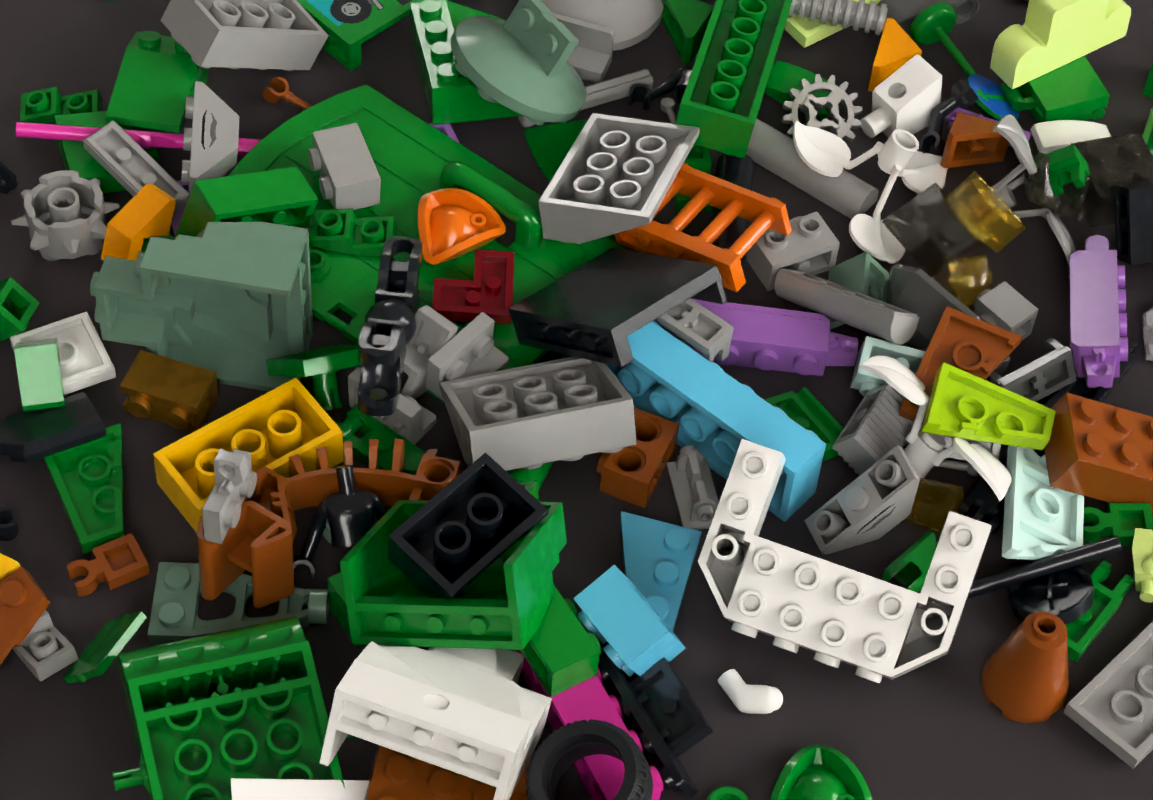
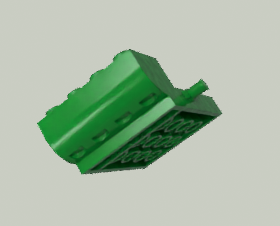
M297 616L118 653V668L135 746L140 748L141 755L138 767L116 772L112 771L115 792L143 785L151 800H232L231 778L341 780L344 785L337 753L329 766L320 764L329 717L327 716L309 640L306 641ZM348 734V736L346 737V739H347V738H351V737H355V736H352V735Z

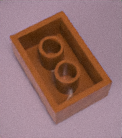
M1066 393L1051 408L1056 413L1050 441L1044 448L1050 487L1109 503H1150L1153 514V417Z

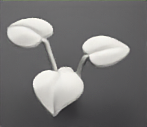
M796 121L793 126V141L796 151L802 161L819 174L838 177L842 173L843 168L851 170L875 154H878V166L885 173L890 174L889 179L873 212V217L866 214L855 215L849 223V233L855 244L871 256L891 264L900 261L906 249L905 236L896 223L889 220H881L882 209L897 176L902 178L907 188L924 196L938 195L945 185L948 168H943L940 165L942 156L930 153L923 154V152L917 151L919 149L917 138L906 130L896 129L885 144L878 141L872 149L854 160H850V149L840 137L826 130L805 126Z
M873 356L863 362L859 369L876 374L905 398L920 405L912 430L905 438L909 445L904 449L919 478L923 479L934 465L938 467L944 459L958 451L988 483L999 501L1005 497L1012 481L1011 474L989 451L979 444H969L966 440L958 437L952 441V446L943 450L946 445L944 441L946 436L919 432L930 397L924 392L925 385L911 370L896 359L888 356Z

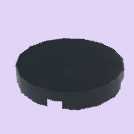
M1082 565L1070 567L1009 587V601L1013 615L1021 622L1030 614L1043 611L1056 615L1064 624L1071 623L1089 610L1093 605L1096 594L1090 572Z

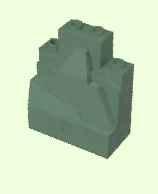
M262 221L207 222L206 227L196 237L178 234L172 240L151 236L145 252H139L136 261L105 256L100 272L95 271L93 273L90 284V294L96 297L94 319L95 322L100 323L102 340L144 346L147 352L216 371L217 383L269 392L294 378L300 381L301 377L268 376L266 360L305 352L310 349L314 331L309 230Z

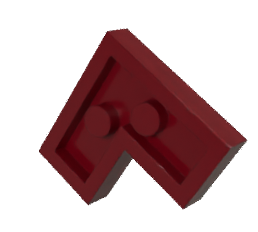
M475 249L473 281L434 278L432 309L449 321L471 322L484 312L495 321L494 324L511 325L512 319L508 308L513 305L514 252Z

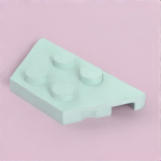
M1008 445L1007 469L1011 474L1012 481L1005 495L1002 557L1006 559L1038 560L1083 546L1084 496L1050 487L1045 454L1040 457L1033 449Z

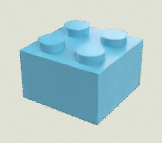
M615 565L611 566L573 598L582 609L578 613V619L603 644L606 641L609 643L603 650L619 669L622 668L629 677L634 673L641 676L663 658L670 662L686 649L634 583Z

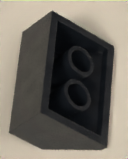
M485 452L388 536V559L419 589L452 600L548 515L549 510Z

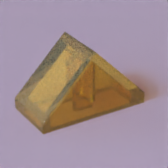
M975 171L946 197L968 231L996 253L1001 251L1026 228L1022 221Z

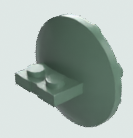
M519 0L507 21L489 16H471L458 24L451 37V48L457 61L455 68L478 87L477 92L484 100L491 103L498 102L510 110L524 115L530 122L536 125H543L544 122L566 123L576 117L585 104V86L575 68L568 61L579 40L561 21H558L551 14V10L541 0Z

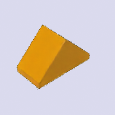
M887 18L872 67L868 87L869 92H873L875 87L915 55H922V50L892 18Z

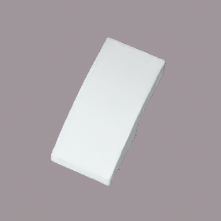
M1056 120L1034 124L1030 129L1037 149L1043 155L1072 144L1084 155H1095L1105 159H1109L1116 150L1107 126L1100 123L1080 120Z

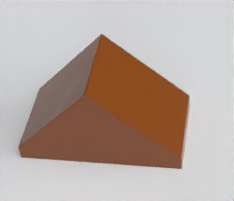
M958 111L949 131L940 165L943 168L1003 162L1009 142L1001 134L993 130L997 122Z

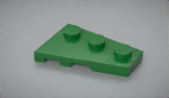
M121 423L105 428L107 433L105 437L43 457L44 464L83 554L92 552L93 548L124 536L123 439Z

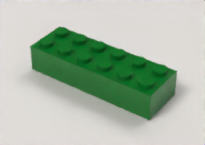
M716 0L682 97L675 123L699 127L700 134L694 145L716 150L726 155L745 158L792 0Z

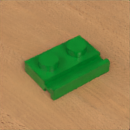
M806 387L801 388L798 393L790 391L764 399L772 406L783 410L789 418L806 430L813 431L820 440L826 443L823 461L837 456L838 451L833 450V444L842 432L843 427Z

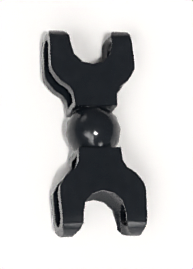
M405 236L389 237L385 241L381 254L375 304L366 314L358 341L359 362H361L358 410L366 415L390 416L395 412L399 400L403 366L406 357V344L410 342L415 334L417 327L415 315L420 308L421 293L418 285L422 262V243L416 238ZM399 252L411 254L408 262L396 261L393 256ZM380 388L388 393L381 400L370 398L372 389Z

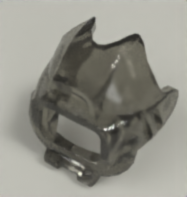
M1037 153L1034 157L1037 172L1030 175L1027 169L1024 170L1026 199H1029V202L1053 210L1056 215L1068 216L1070 220L1076 222L1081 221L1084 215L1081 206L1088 192L1090 176L1085 177V186L1077 188L1073 182L1062 186L1063 194L1056 196L1049 183V156L1046 153Z

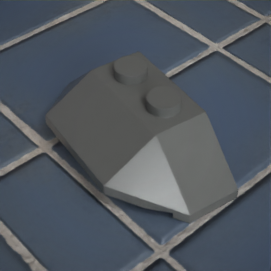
M898 263L891 267L887 284V303L917 314V317H920L915 333L902 346L926 352L946 306L980 319L921 268L903 266ZM1009 356L994 370L1001 377L1006 375L1011 359Z

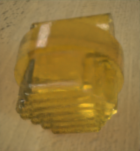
M969 256L953 259L949 262L951 274L948 276L949 288L955 290L954 297L964 305L974 304L979 294L988 289L989 284L993 283L992 270L988 269L987 256Z

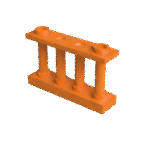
M683 163L655 216L677 193L692 198L668 224H661L652 220L648 225L614 235L617 243L642 253L717 265L723 280V287L737 293L746 283L740 260L767 229L786 236L792 232L785 203L776 198H769L694 169L688 164ZM707 204L722 210L699 236H690L682 232ZM737 216L752 222L729 249H722L712 245Z

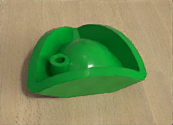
M813 744L801 748L787 762L775 784L770 800H872V797L862 774L847 756L832 747Z

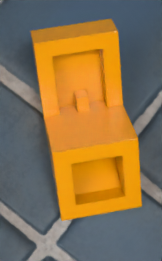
M146 184L107 223L100 259L104 261L105 256L136 261L139 252L142 250L144 238L169 236L176 199L154 184Z

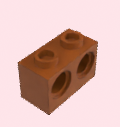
M634 407L637 445L623 447L621 451L616 453H602L596 472L601 474L600 492L646 508L667 467L666 463L670 461L676 449L679 424Z

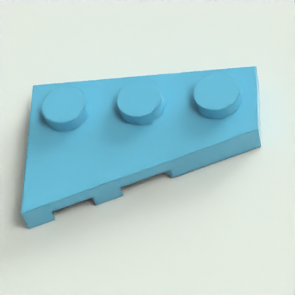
M621 511L620 532L622 533V558L625 576L634 583L669 628L674 631L700 544L702 531Z

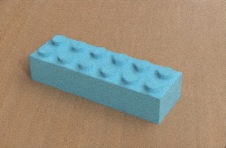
M655 320L627 336L633 361L623 367L606 364L633 398L635 408L678 423L677 444L682 448L687 445L695 446L696 450L702 453L703 458H707L709 468L726 480L742 439L782 452L786 461L768 509L782 521H787L815 494L826 443L820 440L813 431L806 430L789 418L783 410L772 406L756 395L749 386L739 383L725 373L718 364L710 362L698 354L688 343L678 340L661 328Z

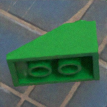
M156 31L136 32L126 48L105 115L106 122L110 123L114 120L117 124L180 133L187 121L185 119L186 96H194L195 81L203 82L207 85L209 69L195 64L186 49L172 37L160 35Z

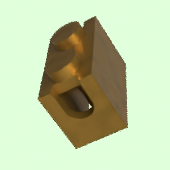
M140 350L120 385L121 392L128 394L123 403V410L125 412H129L138 418H149L166 423L175 429H186L193 432L204 426L219 397L216 371Z

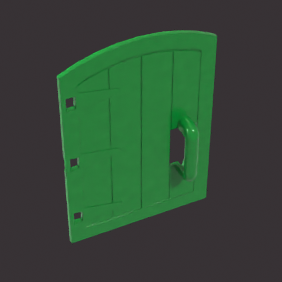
M367 84L332 96L287 120L250 150L228 175L233 176L242 173L247 174L298 166L319 199L315 210L333 209L330 200H324L319 187L320 175L318 171L313 172L311 170L307 150L313 148V132L357 123L381 178L380 204L353 210L356 218L394 216L397 223L396 236L412 237L420 240L418 205L424 194L443 188H457L474 193L489 203L497 212L516 223L515 241L508 248H505L495 240L478 248V250L514 252L512 306L612 247L624 249L607 237L581 244L544 239L539 209L541 195ZM313 212L308 227H305L309 230V250L323 251L331 260L329 274L311 283L313 315L322 322L326 321L341 331L343 336L358 345L366 314L375 304L381 256L344 254L312 246L310 240L314 219ZM475 250L451 261L435 265L426 262L422 253L418 285L421 293L420 308L425 305L432 308L434 278L473 281ZM399 252L393 258L399 262H408L411 254ZM310 260V265L320 263L317 260ZM338 308L353 317L349 325L333 315ZM450 321L458 326L456 334L470 323ZM512 321L511 325L494 324V346L509 358L508 365L502 370L536 364L548 352V350L519 344ZM427 390V391H426V392H428L429 394H431L432 396H434L435 398H437L439 401H441L442 403L445 404V402H444L443 400H441L439 397H437V396H436L434 393H432L430 390Z

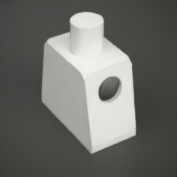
M915 55L873 90L872 112L860 120L864 133L868 137L873 138L883 132L889 138L896 129H903L911 134H915L928 127L931 110L941 103L942 75L920 55Z

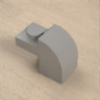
M428 305L417 310L415 315L416 331L410 342L406 344V357L403 366L400 394L409 395L414 399L420 397L428 390L426 388L428 359L450 341L458 329V326Z

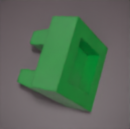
M1074 144L1038 157L1040 169L1044 173L1050 189L1056 196L1063 194L1062 186L1073 182L1077 188L1085 186V177L1090 176L1088 163Z

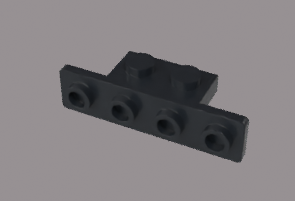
M600 643L602 653L599 655L598 667L604 681L608 685L614 683L621 694L616 698L621 710L630 720L635 718L642 730L637 735L651 755L657 753L663 763V766L658 768L667 785L673 791L679 788L692 797L698 790L678 759V756L714 731L672 664L666 658L661 659L644 674L630 681L623 669H619L603 650L605 646Z

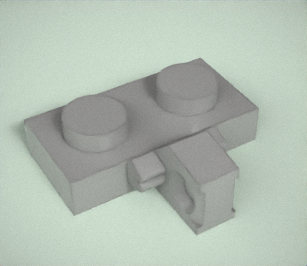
M220 449L214 459L215 486L202 508L204 539L206 541L222 544L229 528H235L239 522L241 505L245 497H252L257 483V473L252 471L251 452L238 449L228 452Z

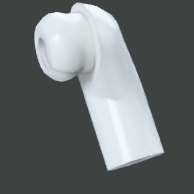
M735 669L724 672L718 679L719 685L737 709L743 713L768 714L778 710L783 703V695L778 688L768 685H747Z

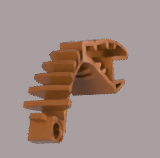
M395 438L392 470L379 469V439H369V468H353L356 489L367 490L377 494L385 505L393 506L398 500H431L460 475V461L438 457V449H428L427 453L422 456L416 474L405 473L404 440ZM352 441L343 442V465H353ZM326 447L316 449L315 471L305 472L299 454L289 457V478L283 477L266 466L253 471L257 473L254 493L251 498L245 497L241 505L239 522L235 528H229L222 544L209 542L204 539L202 515L197 531L200 586L203 599L214 600L245 570L252 573L253 604L255 608H262L294 594L293 541L297 533L294 511L317 506L327 496L339 492L336 468H328Z

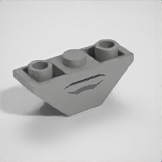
M195 81L194 96H186L185 119H193L192 128L184 127L183 151H191L190 160L182 159L181 183H189V194L194 182L197 180L228 176L237 165L240 116L207 85Z
M898 445L804 520L821 553L827 555L880 539L911 514L920 479L902 447Z

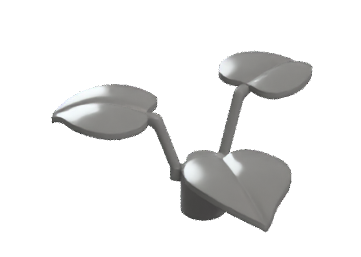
M1006 115L996 123L993 130L1001 134L1011 144L1021 164L996 185L971 197V205L977 218L983 225L1001 216L1004 222L1015 218L1044 217L1064 251L1069 267V279L1070 255L1076 252V247L1069 231L1058 214H1053L1049 208L1011 212V207L1017 205L1012 190L1030 179L1036 192L1040 194L1045 191L1046 184L1039 166L1033 159L1029 143L1020 124L1013 115ZM1023 170H1025L1024 173H1023V175H1022L1021 177H1019V178L1016 179L1015 181H1013V182H1011L1010 184H1008V183H1009L1010 181H1012L1017 175H1019Z

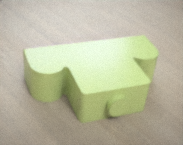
M1029 0L1024 25H1011L1000 33L996 39L990 68L1011 89L1017 88L1126 36L1131 8L1123 0Z

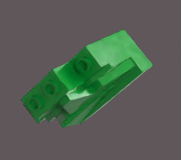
M518 482L539 501L537 482ZM398 500L340 560L350 635L354 645H368L373 641L377 645L523 650L538 630L554 595L552 571L560 562L559 553L567 543L562 502H540L549 510L548 515L452 600L419 589L388 559V536L429 500Z

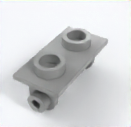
M687 445L681 448L677 461L666 463L682 526L694 530L709 529L719 504L707 458H703L702 453L696 450L695 446Z

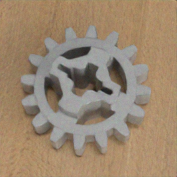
M816 74L811 85L805 78L800 81L801 91L792 88L788 93L794 101H785L782 106L783 109L790 112V114L783 116L781 119L782 123L791 124V128L787 131L786 136H793V126L796 121L799 122V107L800 111L805 114V126L826 130L841 139L844 138L852 142L856 136L850 129H859L862 124L860 120L854 118V116L863 111L861 106H853L854 100L858 97L857 92L848 95L845 90L849 83L846 81L840 86L835 85V75H831L827 82H822L820 74ZM827 92L830 94L827 97L816 98L811 93ZM840 102L843 104L846 112L845 122V119L839 115L838 104ZM824 108L829 113L820 122L815 117Z

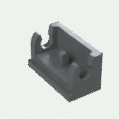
M1049 338L1043 343L1051 352L1044 354V356L1004 377L993 371L987 380L1037 402L1076 381L1072 350L1068 346L1064 347L1056 339Z

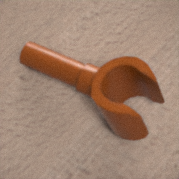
M275 77L269 82V85L278 92L270 87H266L262 92L265 101L271 104L284 100L303 111L312 106L290 92L289 84L283 77Z

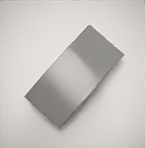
M46 610L19 647L12 648L40 682L79 659L74 646L54 627Z

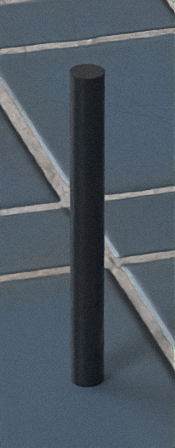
M1116 535L974 579L967 599L1122 552L1120 540Z

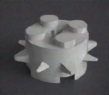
M74 170L55 171L42 175L39 178L40 184L32 188V190L24 189L20 193L24 199L25 215L11 220L12 225L28 227L31 239L30 248L35 251L39 250L42 258L48 261L75 259L84 255L97 254L103 248V240L107 228L106 213L120 208L119 203L104 202L100 180L96 178L92 180L80 178L79 173Z

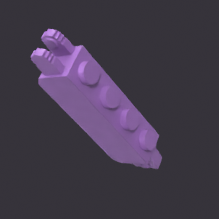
M1097 234L1086 238L1085 250H1077L1070 255V349L1072 350L1076 376L1078 378H1085L1089 388H1096L1098 386L1109 388L1113 385L1114 377H1120V361H1128V337H1120L1127 336V313H1119L1126 312V289H1118L1125 288V265H1117V250H1109L1108 238Z
M693 299L734 327L729 356L723 361L714 357V363L823 376L825 366H855L858 353V338L830 332V320L823 314L729 302L718 304ZM661 326V328H663L664 330H666L667 332H669L671 335H673L674 337H676L678 340H682L681 338H679L678 336H676L675 334H673L672 332H670L669 330H667L666 328H664L663 326ZM690 345L694 351L703 356L702 352Z

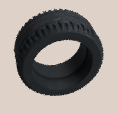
M589 719V721H574L573 724L567 723V725L561 726L559 730H554L552 734L547 736L546 740L543 739L542 743L538 745L537 751H534L530 759V765L527 768L526 791L528 800H555L558 782L570 765L586 756L596 754L609 755L621 760L625 768L622 786L613 800L652 799L653 779L651 770L637 743L624 730L605 721Z

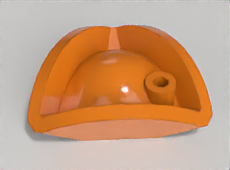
M443 188L424 194L419 201L418 230L422 243V253L425 261L432 265L456 259L488 244L506 232L505 224L496 210L484 199L469 191L457 188Z

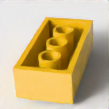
M294 378L153 453L157 484L197 533L199 522L203 515L202 508L215 486L214 459L220 449L228 452H233L234 449L251 452L252 471L266 466L283 477L289 478V457L299 454L305 472L316 470L317 448L326 447L329 469L343 462V431L297 378Z

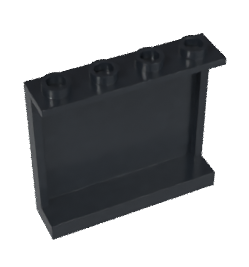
M612 247L508 309L519 344L623 367L634 360L627 336L689 298L724 304L727 300L723 289V280L717 265Z

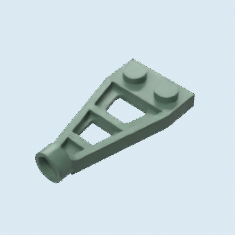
M159 562L147 635L149 644L161 645L297 616L302 627L310 626V624H327L329 615L328 589H301L294 587V594L279 600L277 614L250 618L246 616L248 597L253 595L252 576L241 574L223 591L235 597V611L226 618L205 621L197 616L201 595L199 563ZM303 606H308L307 609L302 610Z

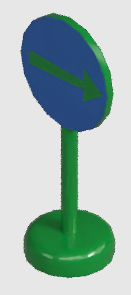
M939 2L924 9L914 19L910 27V34L914 41L921 45H931L941 41L967 75V84L978 96L975 102L998 120L1006 115H1013L1017 120L1020 116L1019 111L1012 109L1000 86L990 79L978 75L948 36L957 21V14L952 5L947 2Z

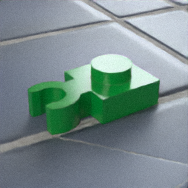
M1109 503L1106 513L1094 507H1084V523H1091L1094 526H1083V541L1096 542L1103 536L1113 537L1117 535L1121 546H1132L1135 528L1153 530V516L1150 503Z

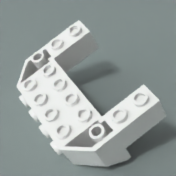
M742 439L698 559V563L724 618L733 622L731 630L755 639L758 632L774 637L772 645L796 654L799 647L816 652L813 660L835 668H839L840 662L857 667L855 675L879 684L882 677L893 680L948 654L992 525L949 511L921 593L908 590L759 537L786 459L782 452Z

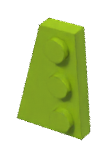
M943 362L936 371L921 432L1043 450L1050 441L1056 411Z

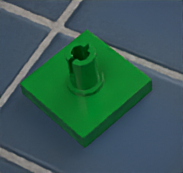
M333 345L266 360L268 376H312L315 399L325 411L332 410L333 407H342L336 371L361 365L358 358V345Z

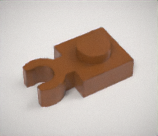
M132 533L93 548V560L79 559L72 561L66 566L70 580L78 576H86L85 579L75 583L78 596H86L93 593L98 584L106 582L109 589L113 590L150 574L149 564Z

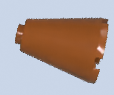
M1040 611L1026 617L988 658L984 665L981 678L984 697L989 704L992 701L1002 710L1001 715L1007 719L1024 724L1041 723L1050 719L1051 715L1058 710L1060 711L1065 704L1069 691L1067 628L1064 622L1052 613Z

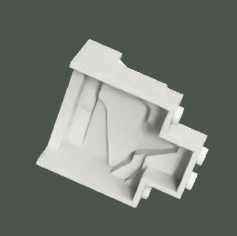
M371 641L353 661L335 689L320 764L329 766L344 740L350 734L494 786L496 791L493 800H509L543 734L552 698L518 685L524 656L512 650L429 647L428 650H424L414 646L377 645Z

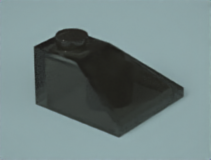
M936 182L882 221L920 267L932 278L985 239Z

